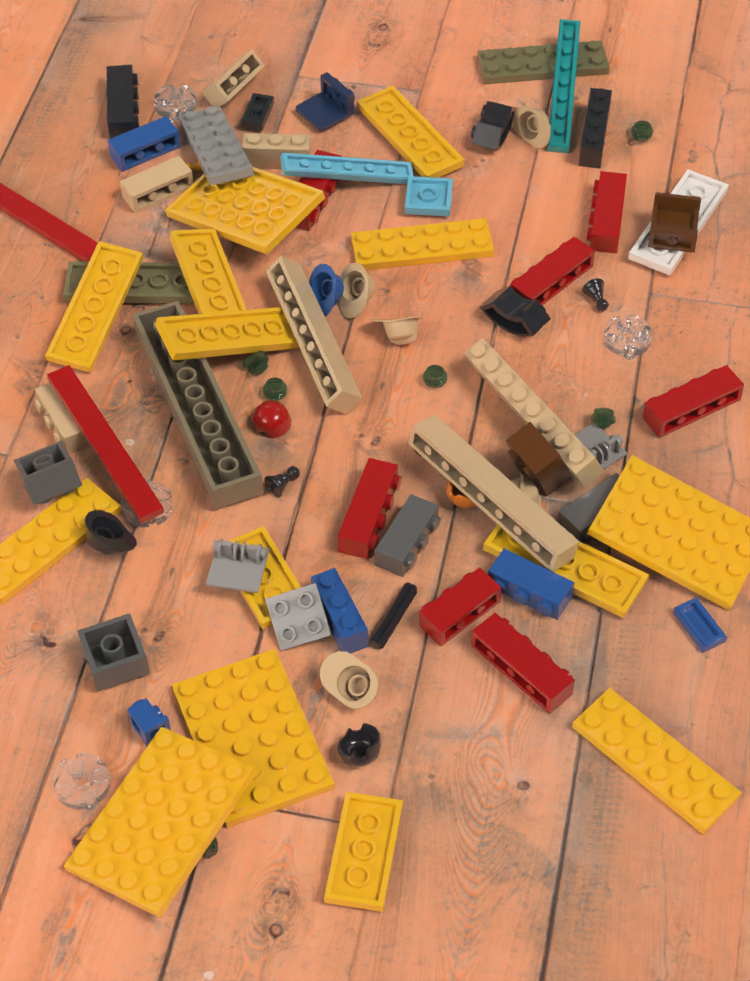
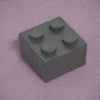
M62 441L14 460L23 485L34 505L45 504L51 501L53 497L72 493L77 487L82 486L74 462Z
M130 613L77 630L81 648L97 692L150 674L147 656Z

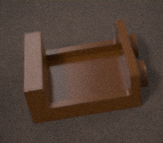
M656 192L648 247L695 253L701 198Z

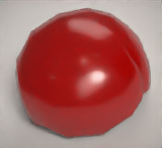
M278 401L262 402L254 409L251 417L252 424L259 434L265 432L270 438L284 435L290 429L292 423L285 405Z

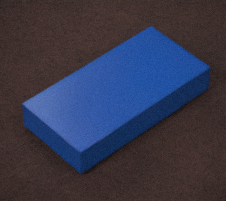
M697 597L674 608L673 614L703 653L726 642L727 636Z

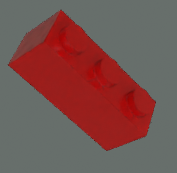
M479 567L474 572L465 574L460 582L452 588H446L436 600L427 602L419 611V626L441 647L500 603L501 586Z

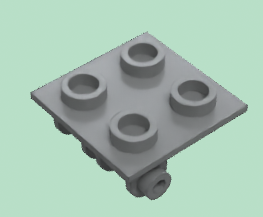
M595 423L590 424L575 434L580 442L595 456L603 470L627 455V452L621 448L623 438L620 435H611L609 437Z
M219 539V541L214 540L213 551L215 553L206 586L258 593L270 549L263 547L262 544L247 545V542H243L241 545L239 541L232 543L223 539Z
M316 583L265 599L280 651L332 635Z

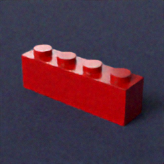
M317 150L314 154L342 157L341 155ZM300 178L299 183L322 190L325 199L295 228L310 231L313 224L318 222L322 208L327 206L328 197L331 193L335 192L339 179Z
M600 171L599 180L594 181L593 193H596L597 196L592 195L591 209H595V211H590L589 225H593V227H588L586 241H591L590 247L595 251L616 254L618 252L627 174Z
M572 237L567 242H563L554 252L547 254L538 264L531 266L522 276L515 278L510 286L523 298L538 300L541 305H544L593 267L595 250L576 237Z
M727 365L713 369L699 378L691 379L684 385L671 388L668 392L658 397L650 398L645 402L643 419L655 434L661 438L740 401L744 383Z
M368 458L337 536L338 552L368 559L371 550L375 551L379 541V535L377 534L379 530L384 529L387 516L385 513L387 510H391L393 506L394 490L398 491L401 484L402 476L398 475V464Z
M494 612L472 630L471 646L549 714L573 695L575 680L570 672L566 669H561L555 664L549 654L544 651L541 652L535 647L530 638L526 635H521L506 618H501Z

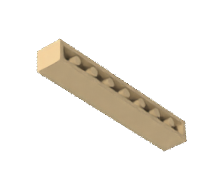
M280 256L266 271L267 276L326 407L348 414L363 399L301 264Z
M484 338L464 353L474 369L525 424L531 422L561 455L567 470L584 489L604 473L595 456Z
M434 414L412 427L408 444L548 570L554 572L573 560L579 541Z

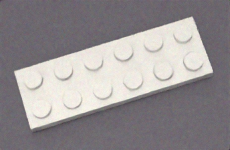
M687 169L671 194L701 198L697 229L699 234L728 192L729 184ZM650 222L630 250L628 259L671 275L686 252L648 247Z

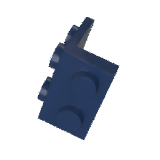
M328 72L320 75L321 92L296 106V112L318 131H324L355 114L354 93Z

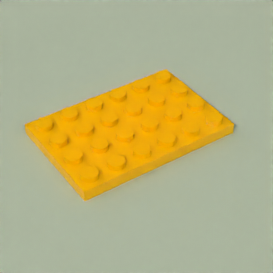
M253 167L254 176L211 186L205 174H203L167 207L165 212L167 217L198 229L215 228L217 236L268 255L325 199V195L322 190Z
M631 455L587 532L588 535L728 611L732 607L750 572V517Z
M276 649L171 684L191 739L250 765L257 772L224 822L226 828L335 789V783Z
M161 726L68 858L64 868L67 872L161 918L256 776L255 768Z

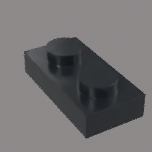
M253 93L241 120L242 128L263 131L274 105V96Z

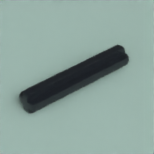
M409 582L403 585L370 638L371 646L377 649L384 648L417 594V587Z

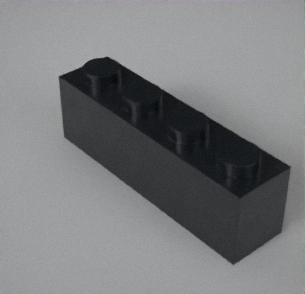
M132 64L106 66L107 125L110 139L140 127L139 116H135L139 114L138 101H135L139 100L138 87H135L138 86V74L133 73Z
M590 88L580 147L579 166L601 169L612 90Z

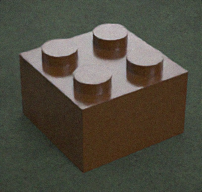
M531 422L527 423L506 440L510 447V450L507 452L514 460L515 467L521 474L525 473L529 480L537 486L538 491L541 489L546 496L550 495L571 478L561 455Z

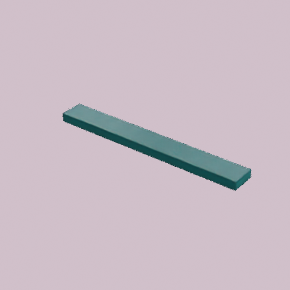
M560 19L549 123L551 125L550 139L547 144V151L569 153L581 21Z

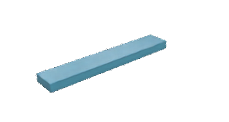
M282 153L280 156L282 175L397 184H407L408 176H413L411 162Z

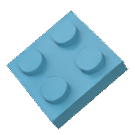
M408 176L405 214L450 217L453 179Z

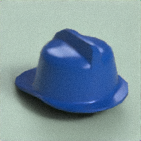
M320 264L312 271L309 284L326 317L332 310V307L342 297L344 284L341 277L335 274L331 266Z

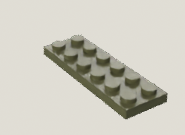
M602 40L579 42L576 77L609 74L610 67ZM557 44L478 50L477 58L483 85L554 79Z
M69 261L63 291L64 302L71 301L89 262ZM142 262L124 300V303H171L179 301V303L194 304L179 263Z

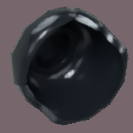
M363 723L359 730L349 728L344 737L338 742V754L348 765H368L379 756L381 748L380 733L375 726L368 723Z

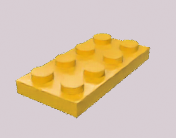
M264 526L229 540L232 543L239 541L241 545L243 542H247V545L262 544L263 547L270 549L259 592L240 591L262 630L273 625L265 599L301 588Z
M346 792L324 895V903L379 912L384 911L403 809V800Z

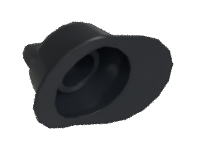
M93 510L85 516V525L87 527L86 540L93 549L104 554H112L115 550L121 552L130 551L136 547L137 541L133 534L113 514L103 510Z

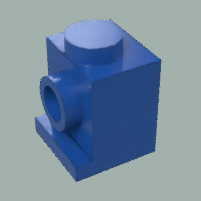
M147 698L136 701L127 709L130 724L146 746L149 745L161 726L171 730L168 717L166 715L163 716L160 708L157 705L152 706Z

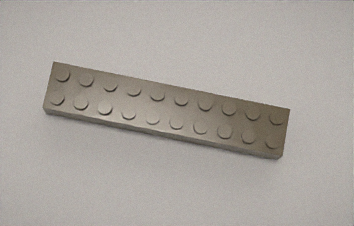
M179 301L132 314L136 336L214 509L216 510L262 495L261 473L206 358L172 360L155 326L157 317L185 315Z

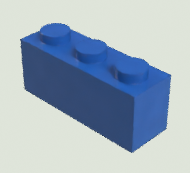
M167 116L109 139L110 157L122 172L180 148L179 131Z
M506 549L502 550L488 570V575L501 586V593L515 599L519 604L534 608L542 615L550 616L556 620L559 619L573 597L575 582Z
M336 568L311 576V584L316 583L330 631L340 651L351 654L367 648L368 628Z

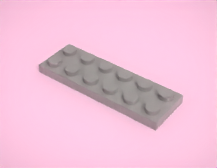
M211 106L205 110L188 111L183 115H178L179 123L210 186L254 176L253 167L220 106Z

